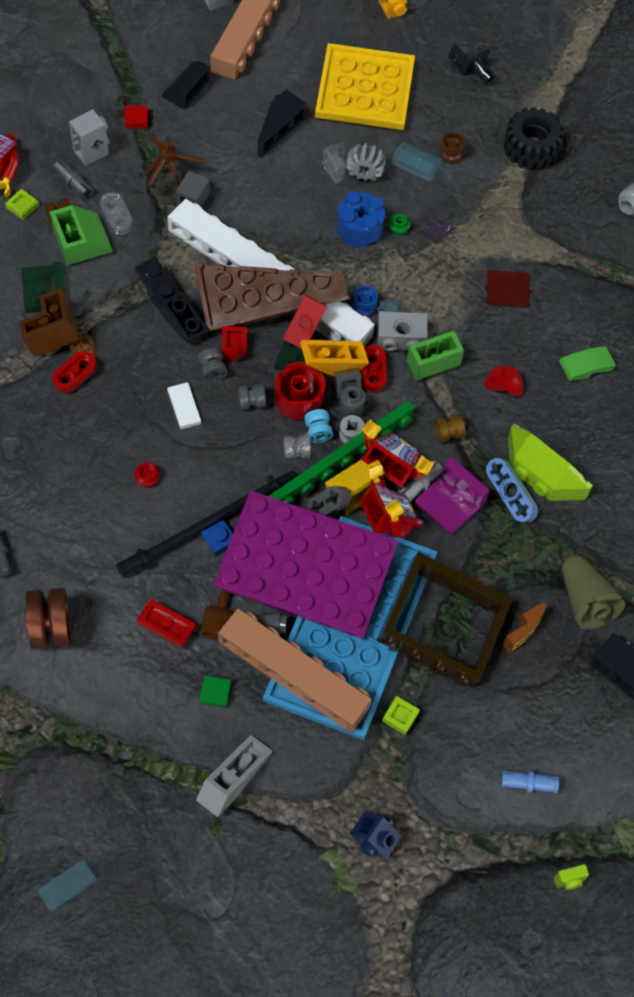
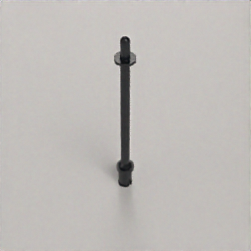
M289 471L276 479L269 475L267 476V484L256 489L254 492L267 496L297 477V473ZM249 494L148 550H142L141 548L135 550L134 555L115 564L122 578H126V576L142 567L144 569L150 567L153 558L244 508Z

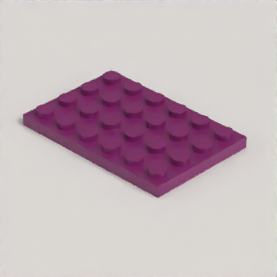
M250 490L213 587L364 639L396 551L398 540Z

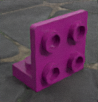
M451 457L444 464L442 475L415 500V504L450 535H453L486 503L490 490Z

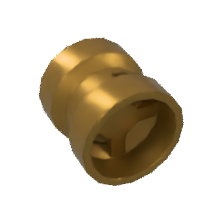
M460 414L452 415L447 420L443 417L434 419V430L439 443L449 441L450 437L456 440L465 438V426Z

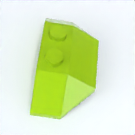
M515 423L511 426L507 438L510 464L520 480L526 481L538 495L546 497L549 501L585 500L589 496L593 485L585 480L582 474L569 462L529 431L520 428Z

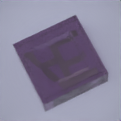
M433 213L419 227V232L435 244L452 230V225L436 213Z

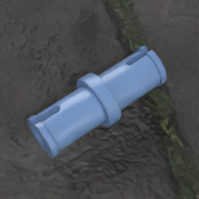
M503 769L502 788L526 789L527 793H532L533 790L558 793L559 776L534 774L532 770H528V773Z

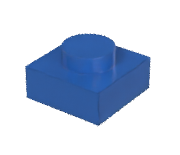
M224 520L201 532L202 538L214 556L227 550L233 535Z

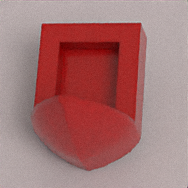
M222 326L221 351L223 357L229 361H238L246 355L247 327Z
M494 366L484 382L486 389L490 391H507L515 397L523 396V380L515 366Z

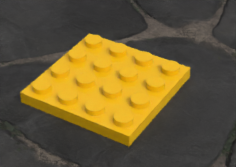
M328 43L315 118L404 130L415 55Z

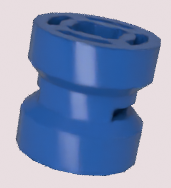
M366 285L357 288L354 292L353 310L361 316L372 317L376 312L377 291L373 287Z

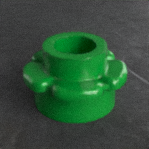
M393 214L389 218L388 227L395 235H404L411 227V221L408 220V216L405 214Z

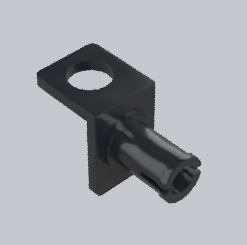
M456 44L452 46L448 58L463 76L471 71H475L485 85L496 77L485 64L490 54L489 48L468 59ZM455 53L459 55L461 63L457 61Z

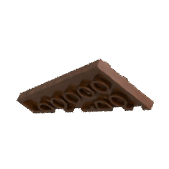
M195 263L206 327L209 333L222 331V326L238 327L297 312L305 295L325 305L350 299L344 273L304 272L294 269L277 270V268L231 267L221 264L204 265L203 263Z

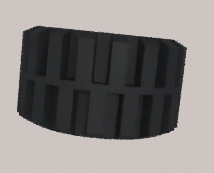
M531 107V110L524 108L521 112L517 111L514 113V117H511L509 120L503 146L506 150V156L510 157V161L518 163L517 166L521 168L522 166L527 167L526 169L529 170L532 168L540 170L542 166L546 168L550 166V163H554L559 155L564 137L563 124H560V119L558 117L554 118L552 112H545L546 109L541 108V110H537L536 107ZM528 137L537 138V139H539V140H533V139H530V138H528Z

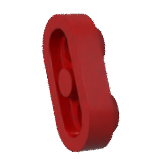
M369 345L364 348L369 364L361 370L362 385L368 391L378 392L386 385V353L378 345Z
M80 351L74 354L53 373L55 388L60 392L68 393L81 385L96 371L97 366L94 355L87 351ZM83 365H87V366H88L87 368H84V369H83V368H80V367L83 366ZM65 380L70 381L69 383H62Z

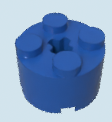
M352 191L341 201L338 208L337 232L346 244L352 247L364 248L374 241L375 243L379 241L383 233L385 208L382 199L368 193Z

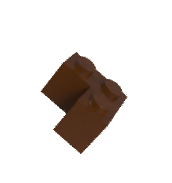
M63 288L39 296L42 313L19 321L22 339L34 357L80 340L74 307Z

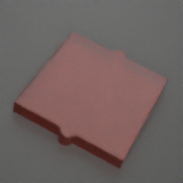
M487 271V284L485 285L487 305L529 307V293L531 292L529 273Z

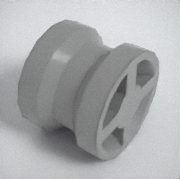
M349 415L342 419L339 438L343 444L362 432L361 429L365 426V423L360 417Z

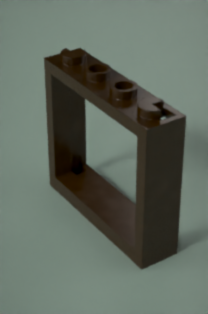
M418 551L410 561L376 641L388 646L387 650L398 651L406 655V658L413 663H422L430 667V670L435 674L446 675L454 679L456 684L460 685L462 683L472 688L482 677L513 598ZM417 574L496 613L473 669L393 630Z

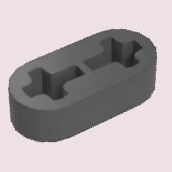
M331 486L309 500L307 510L332 517L349 505L351 500L350 492L344 486Z

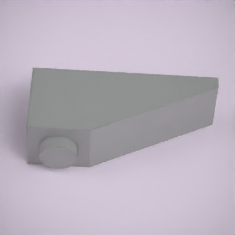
M250 735L205 779L196 801L219 817L269 758L272 750Z

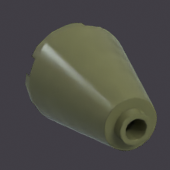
M572 556L564 562L562 574L577 625L583 630H593L606 625L604 620L609 617L613 620L617 618L625 607V602L620 593L584 557Z

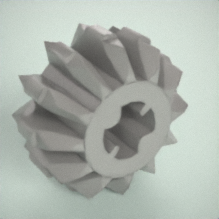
M365 143L361 146L356 144L348 153L346 168L349 170V175H356L357 180L362 178L365 182L368 179L375 181L377 177H381L384 171L385 156H383L381 149H376L375 145L368 146Z

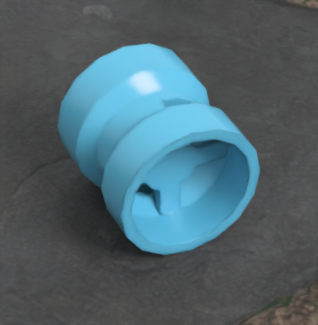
M313 410L304 416L305 424L309 427L308 438L310 442L323 443L333 437L332 427L328 424L330 417L327 410Z

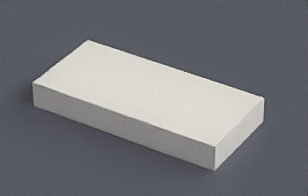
M188 382L168 387L167 391L180 430L201 424Z

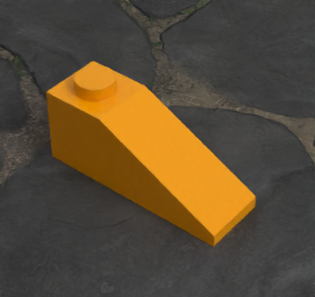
M302 340L300 342L306 364L333 377L338 372L360 371L369 364L362 341Z

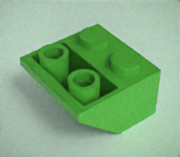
M74 205L50 211L52 228L66 265L112 252L98 213Z

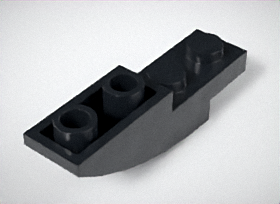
M156 256L135 267V272L146 287L147 295L186 343H190L208 333L209 330L183 291L179 292Z

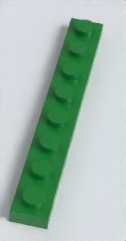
M406 401L377 421L375 424L382 428L377 435L383 436L390 432L393 433L399 428L407 427L413 420L414 406L409 401ZM361 432L273 492L269 497L293 505L300 496H307L320 482H327L334 476L336 471L341 468L346 469L354 462L355 458L361 454H366L368 449L364 445L365 433Z

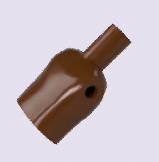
M220 592L217 605H208L205 608L203 623L199 632L201 636L219 641L218 632L234 614L232 610L227 609L230 598L229 593Z

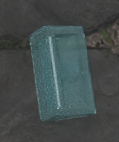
M405 142L396 148L392 159L393 165L428 181L434 179L444 162L443 159Z

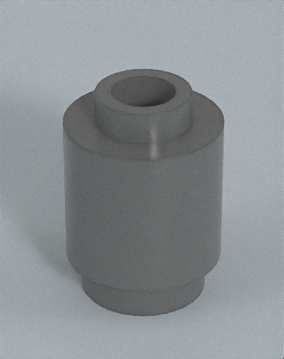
M348 386L341 392L339 411L343 417L349 415L360 417L364 411L365 393L357 386Z

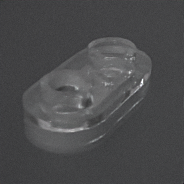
M117 193L103 195L100 199V208L110 230L117 235L129 233L133 227L132 217L123 198Z

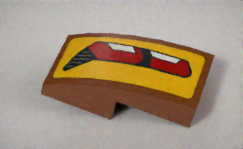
M545 602L523 613L518 623L520 628L506 636L503 646L508 653H511L523 644L537 628L547 606Z

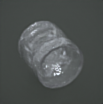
M308 433L300 434L297 437L283 435L285 460H293L296 456H300L303 459L311 458Z

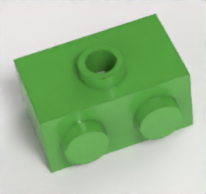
M451 331L410 345L407 363L417 381L461 366L464 349L455 332Z

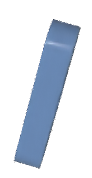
M500 458L490 460L486 467V473L512 516L520 522H532L537 517L538 507L510 462ZM497 465L503 466L500 470L502 475L496 474L498 471ZM511 483L517 486V493L513 497H509L507 494V487ZM521 505L529 507L526 510V513L528 514L527 516L521 515V513L523 512V508Z

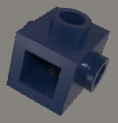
M364 811L350 832V835L361 845L359 849L371 858L378 856L387 859L401 838V835L394 829L395 824L386 816H380L368 811Z

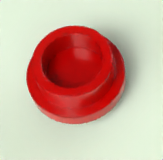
M143 462L135 469L134 478L139 485L150 487L158 482L160 472L153 463Z

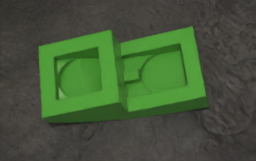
M606 346L579 351L559 360L569 381L588 379L593 373L610 372L616 367Z

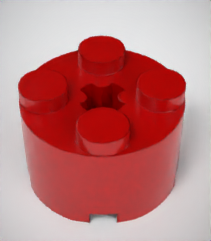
M293 362L277 374L275 380V403L283 417L304 420V416L308 412L322 408L325 394V378L321 372L319 373L315 368L308 366L306 362Z

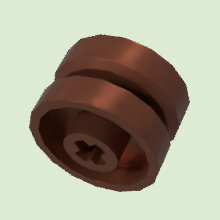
M66 588L51 589L48 594V606H46L45 595L41 590L26 591L25 621L31 650L47 647L49 631H51L52 642L55 647L71 645L70 616Z

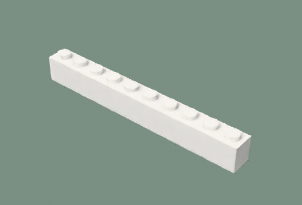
M187 199L168 215V231L217 264L231 267L250 266L277 268V270L293 269L290 265H285L277 260L272 253L265 252L259 248L254 241L247 240L241 236L234 228H229L223 224L216 216H211L205 212L198 204L192 203ZM339 301L327 304V308L316 330L332 341H362L363 346H365L373 337L374 323L368 317L361 316L355 312L347 303Z

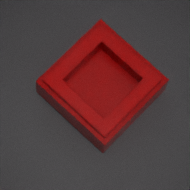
M147 105L125 106V129L148 128Z

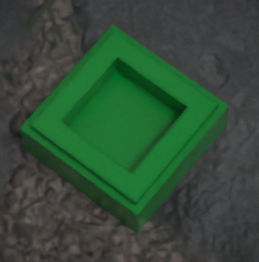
M204 675L199 704L226 708L231 680Z

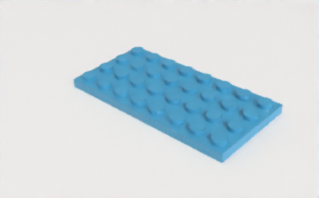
M340 516L339 521L355 524L373 532L372 527ZM384 534L380 535L398 540V545L364 639L297 617L287 642L292 641L296 643L307 656L318 658L322 661L324 667L332 673L336 671L343 675L347 683L354 688L360 687L369 694V698L372 699L370 708L352 733H349L272 679L263 696V702L363 741L399 653L398 651L387 650L388 646L376 641L412 558L418 551L433 559L437 556V551L402 538H395ZM417 574L393 630L406 635L426 584V578Z

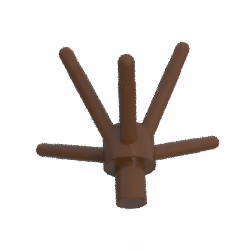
M150 135V139L160 149L159 156L145 172L146 175H149L155 169L148 182V186L153 185L163 165L169 164L176 188H178L180 182L174 165L176 159L179 161L184 159L200 164L204 163L203 159L176 153L175 147L172 146L170 140L166 139L161 143L154 135Z

